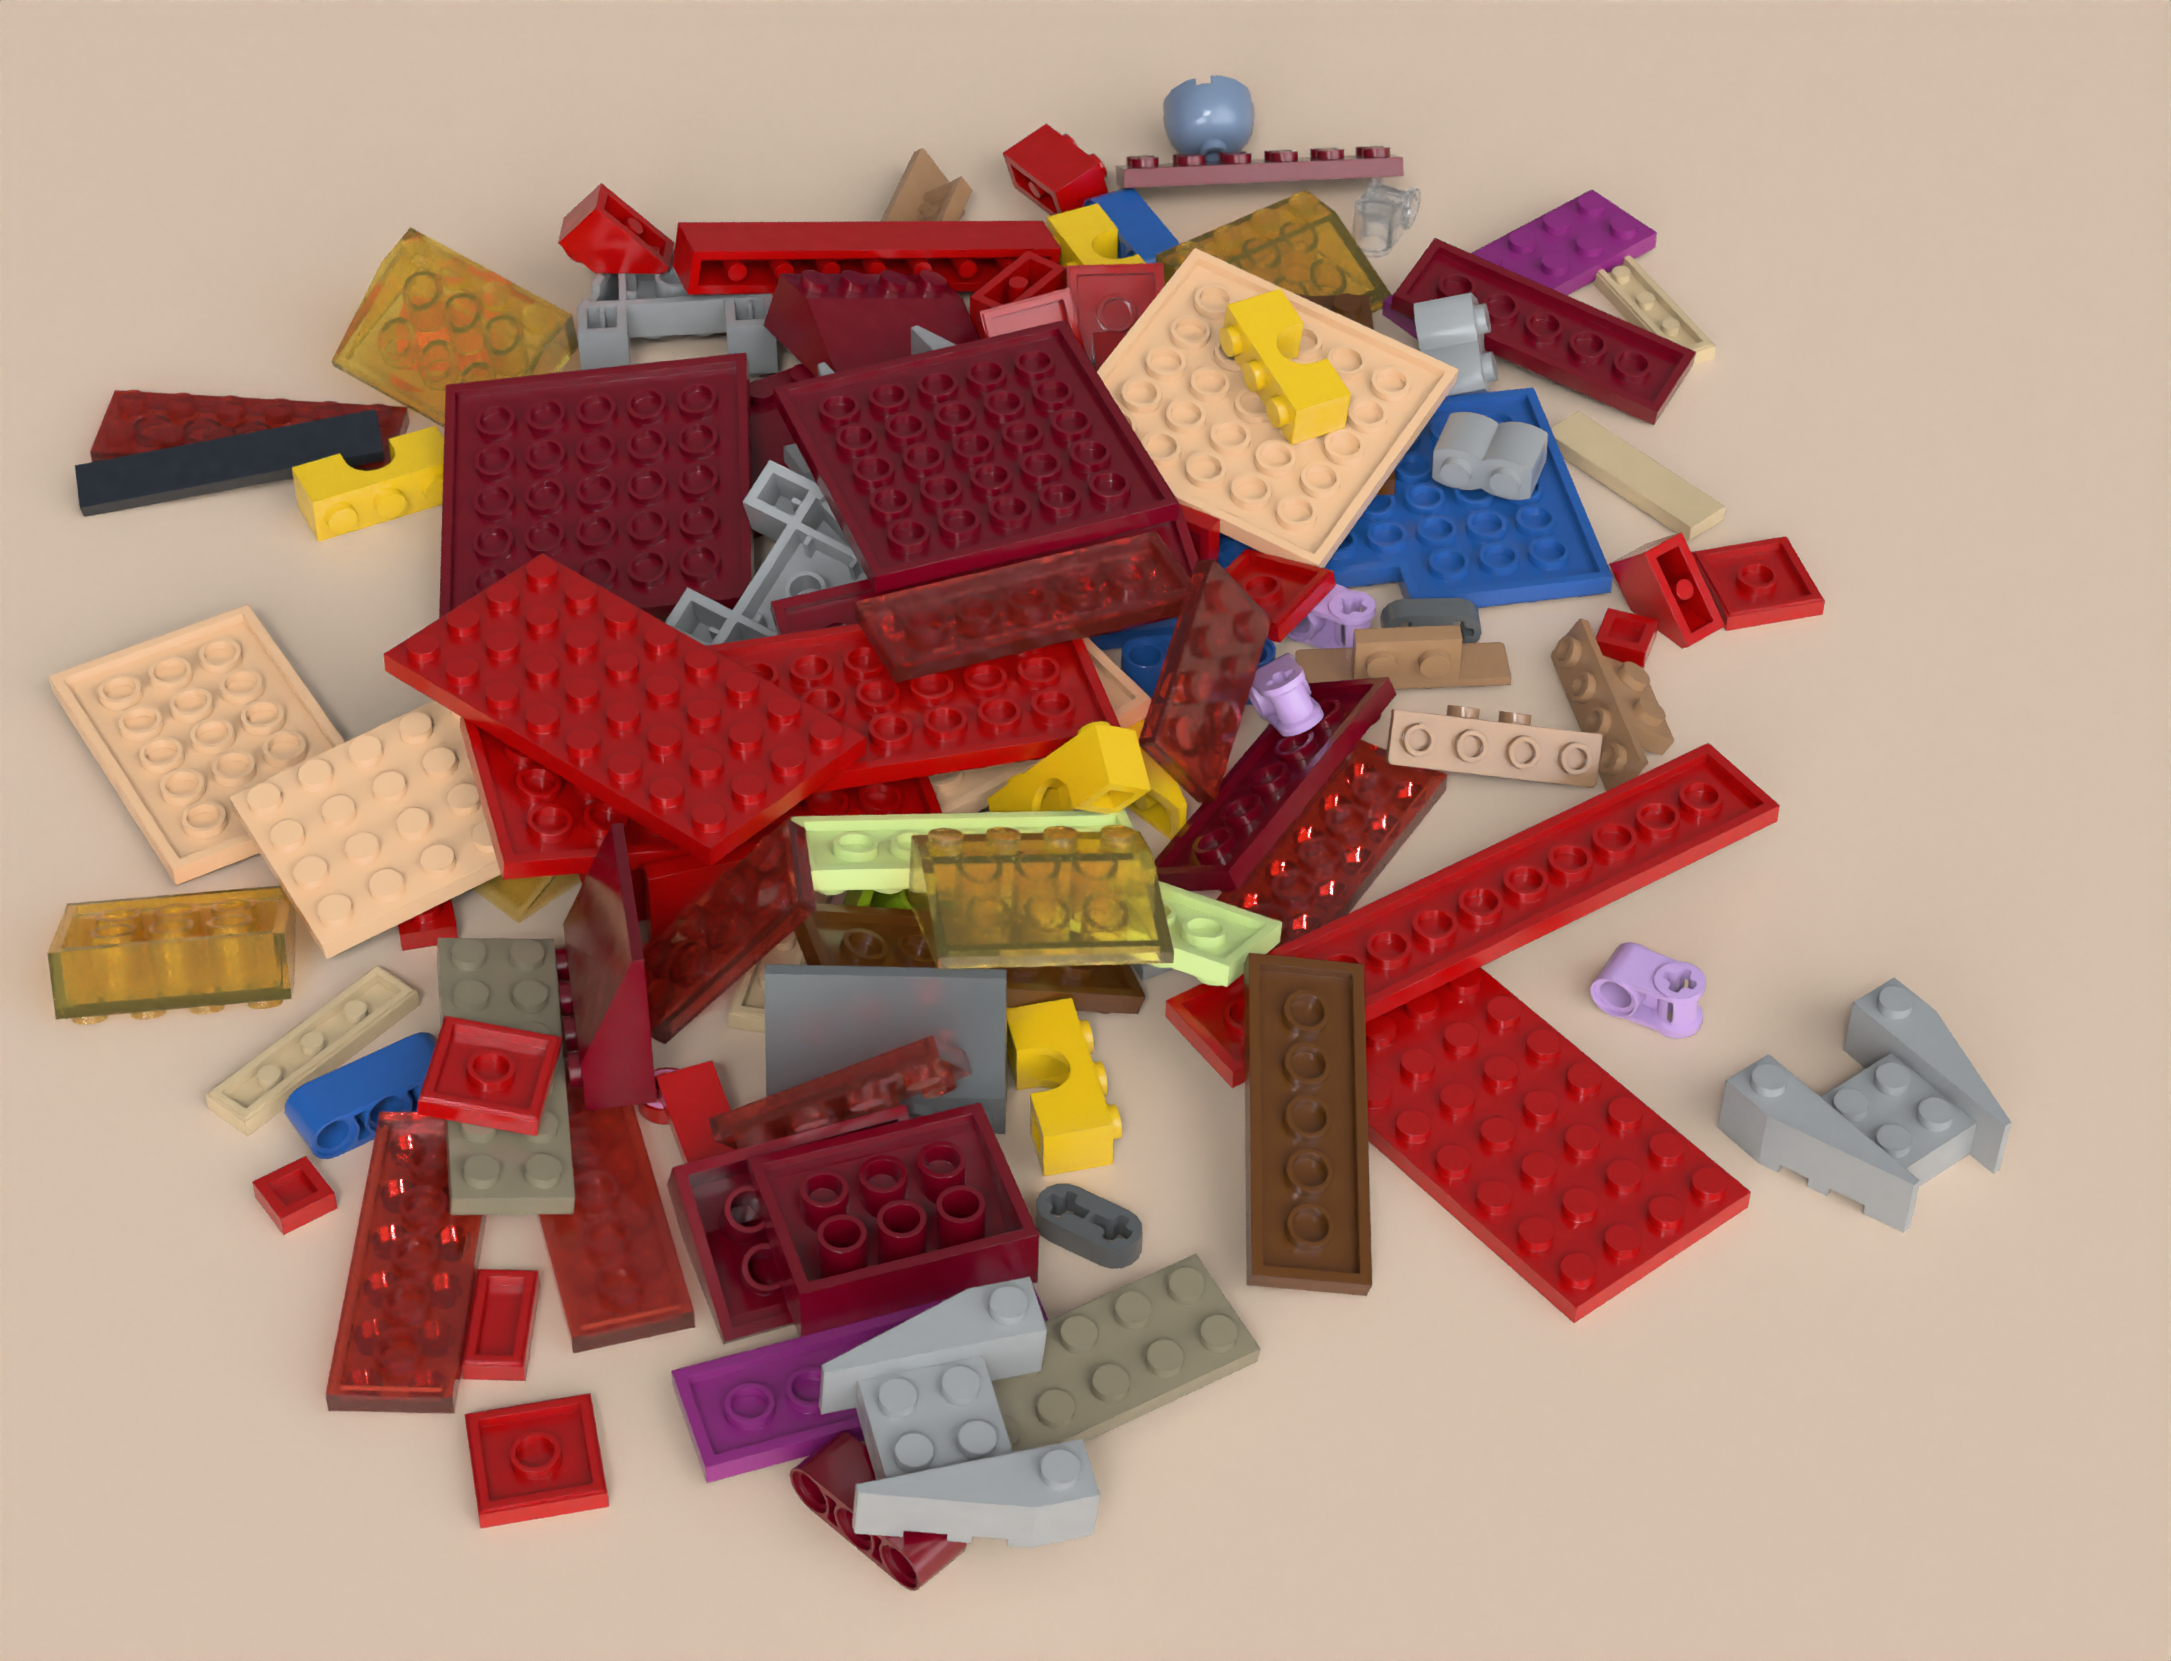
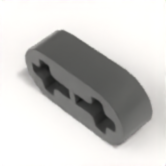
M1400 599L1389 603L1382 610L1380 616L1381 628L1401 627L1403 622H1409L1408 627L1454 625V622L1461 621L1462 643H1476L1482 633L1478 608L1467 599Z
M1068 1183L1049 1186L1039 1194L1036 1200L1037 1230L1046 1240L1110 1269L1124 1268L1138 1260L1142 1252V1223L1134 1213Z

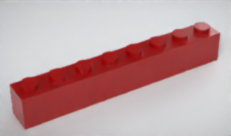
M1043 220L678 222L672 266L687 295L774 294L780 274H802L804 270H814L822 274H841L844 270H853L862 274H881L884 270H891L900 274H919L920 271L928 270L942 275L947 280V285L954 291H977L1026 251L1035 253L1058 264L1061 247Z

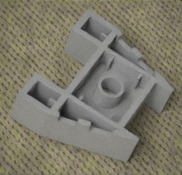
M674 250L670 268L664 274L603 273L602 275H596L591 283L592 293L588 299L583 298L577 307V335L581 370L631 365L630 338L659 339L664 336L689 334L703 337L713 333L727 332L728 354L746 352L750 377H758L767 373H778L777 340L763 326L773 295H687L672 266Z
M769 460L743 500L751 528L776 541L733 610L687 587L665 623L705 646L776 636L778 634L770 611L771 601L868 579L819 486L814 481Z
M1895 977L1853 1002L1843 1050L1865 1069L1821 1097L1818 1096L1769 1054L1733 1075L1725 1082L1718 1129L1755 1161L1776 1172L1782 1166L1808 1178L1807 1187L1826 1196L1833 1190L1865 1205L1863 1214L1901 1232L1910 1229L1919 1187L1969 1154L1993 1174L1999 1171L2011 1126L2010 1119L1937 1011Z
M1030 1277L966 1289L822 1365L819 1398L821 1414L856 1408L876 1477L875 1481L855 1484L852 1520L854 1533L903 1537L904 1531L947 1534V1541L971 1543L972 1536L1007 1539V1546L1026 1548L1094 1534L1100 1492L1083 1439L1013 1452L991 1383L993 1380L1041 1371L1047 1328Z

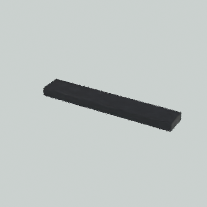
M376 409L75 465L80 510L84 517L289 479L293 478L292 467L339 453L350 467L385 461L378 413Z

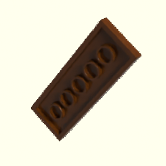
M796 902L789 919L807 965L1006 969L1007 1007L1012 1008L1072 998L1076 1011L1098 1012L1102 1014H1138L1145 999L1141 986L1123 951L1100 948L1094 941L1071 933L1053 932L1047 929L1044 924L1022 916Z
M1248 953L1244 962L1246 1283L1249 1286L1367 1296L1372 1287L1364 964Z

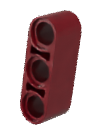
M841 1431L790 1471L791 1484L802 1502L908 1590L916 1591L966 1550L967 1544L965 1542L947 1541V1534L904 1531L903 1537L854 1533L852 1520L855 1484L875 1481L876 1477L867 1446L847 1432Z

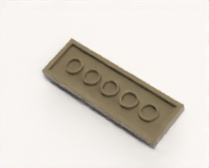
M438 938L437 972L440 1029L446 1015L562 1037L554 939ZM562 1043L559 1060L537 1136L445 1120L450 1215L573 1214L575 1191Z
M1194 1254L1046 1321L1047 1333L1041 1371L993 1380L991 1383L1013 1452L1078 1439H1083L1085 1443L1258 1362L1261 1348L1197 1254Z

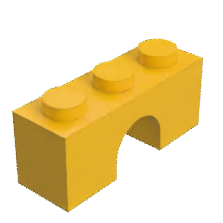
M1098 203L1046 217V226L1061 247L1059 265L1066 267L1072 265L1145 263L1139 254L1117 259L1118 228Z
M1279 288L1227 304L1224 326L1220 329L1219 336L1225 354L1228 357H1233L1241 368L1246 386L1251 392H1256L1265 405L1270 423L1275 428H1280L1290 445L1345 428L1351 392L1328 358L1308 364L1290 361L1298 358L1304 322L1282 289Z
M434 425L388 439L391 462L380 469L371 471L354 469L345 462L340 453L292 467L298 508L318 542L442 505L444 437L437 426Z
M1103 721L1089 723L1078 730L1077 736L1047 757L1042 758L1040 762L1024 773L1010 777L1006 782V786L988 797L987 802L990 812L1074 811V809L1104 814L1120 812L1151 791L1136 731L1110 726L1108 722Z
M1072 998L1007 1008V1061L1016 1090L1036 1087L1051 1089L1030 1093V1135L1043 1177L1113 1165V1140L1122 1138L1121 1119L1117 1105L1115 1103L1107 1105L1104 1097L1108 1094V1086L1102 1061H1092L1091 1054L1094 1052V1043L1090 1023L1087 1019L1079 1020Z

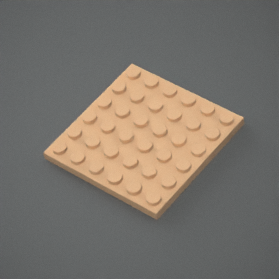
M1194 248L1097 373L1179 504L1220 519V533L1264 554L1324 568L1456 384L1459 369L1281 288L1304 322L1298 358L1290 361L1308 364L1328 358L1351 392L1345 428L1290 445L1280 428H1275L1270 423L1266 407L1258 394L1251 392L1246 386L1243 372L1235 359L1225 354L1219 336L1220 329L1224 326L1227 304L1281 287Z

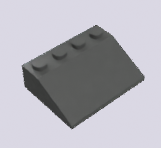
M765 964L766 1097L769 1129L805 1132L905 1104L909 1117L912 1119L981 1102L994 1133L1005 1134L1008 1079L1006 969Z

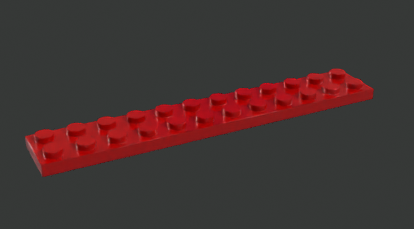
M1707 743L1269 951L1267 955L1364 964L1365 1023L1777 822L1780 805L1711 744ZM1244 973L1228 987L1201 983L1166 1000L1165 1017L1228 1085L1234 1088L1244 1083Z

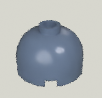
M1210 76L1211 83L1196 85V79L1194 78L1181 83L1169 92L1163 102V121L1167 137L1179 154L1199 153L1200 155H1205V162L1219 161L1218 153L1241 152L1248 144L1254 127V105L1251 101V93L1248 87L1236 79L1224 76Z

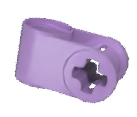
M1336 584L1287 637L1296 642L1306 643L1319 649L1352 648L1354 629L1371 628V619L1376 614L1375 600L1365 592L1354 591Z
M1289 652L1241 677L1244 689L1259 716L1263 720L1266 719L1282 736L1301 734L1316 726L1324 716L1321 706L1310 696L1311 690L1302 666L1297 664Z
M1628 942L1619 945L1590 988L1592 999L1605 1013L1651 1028L1666 1037L1675 1039L1687 1038L1699 1031L1703 1023V1012L1699 1006V999L1703 996L1706 988L1704 973L1691 963L1677 961L1653 952L1637 943ZM1685 979L1689 982L1688 988L1684 987ZM1668 1012H1673L1672 1021L1668 1019Z

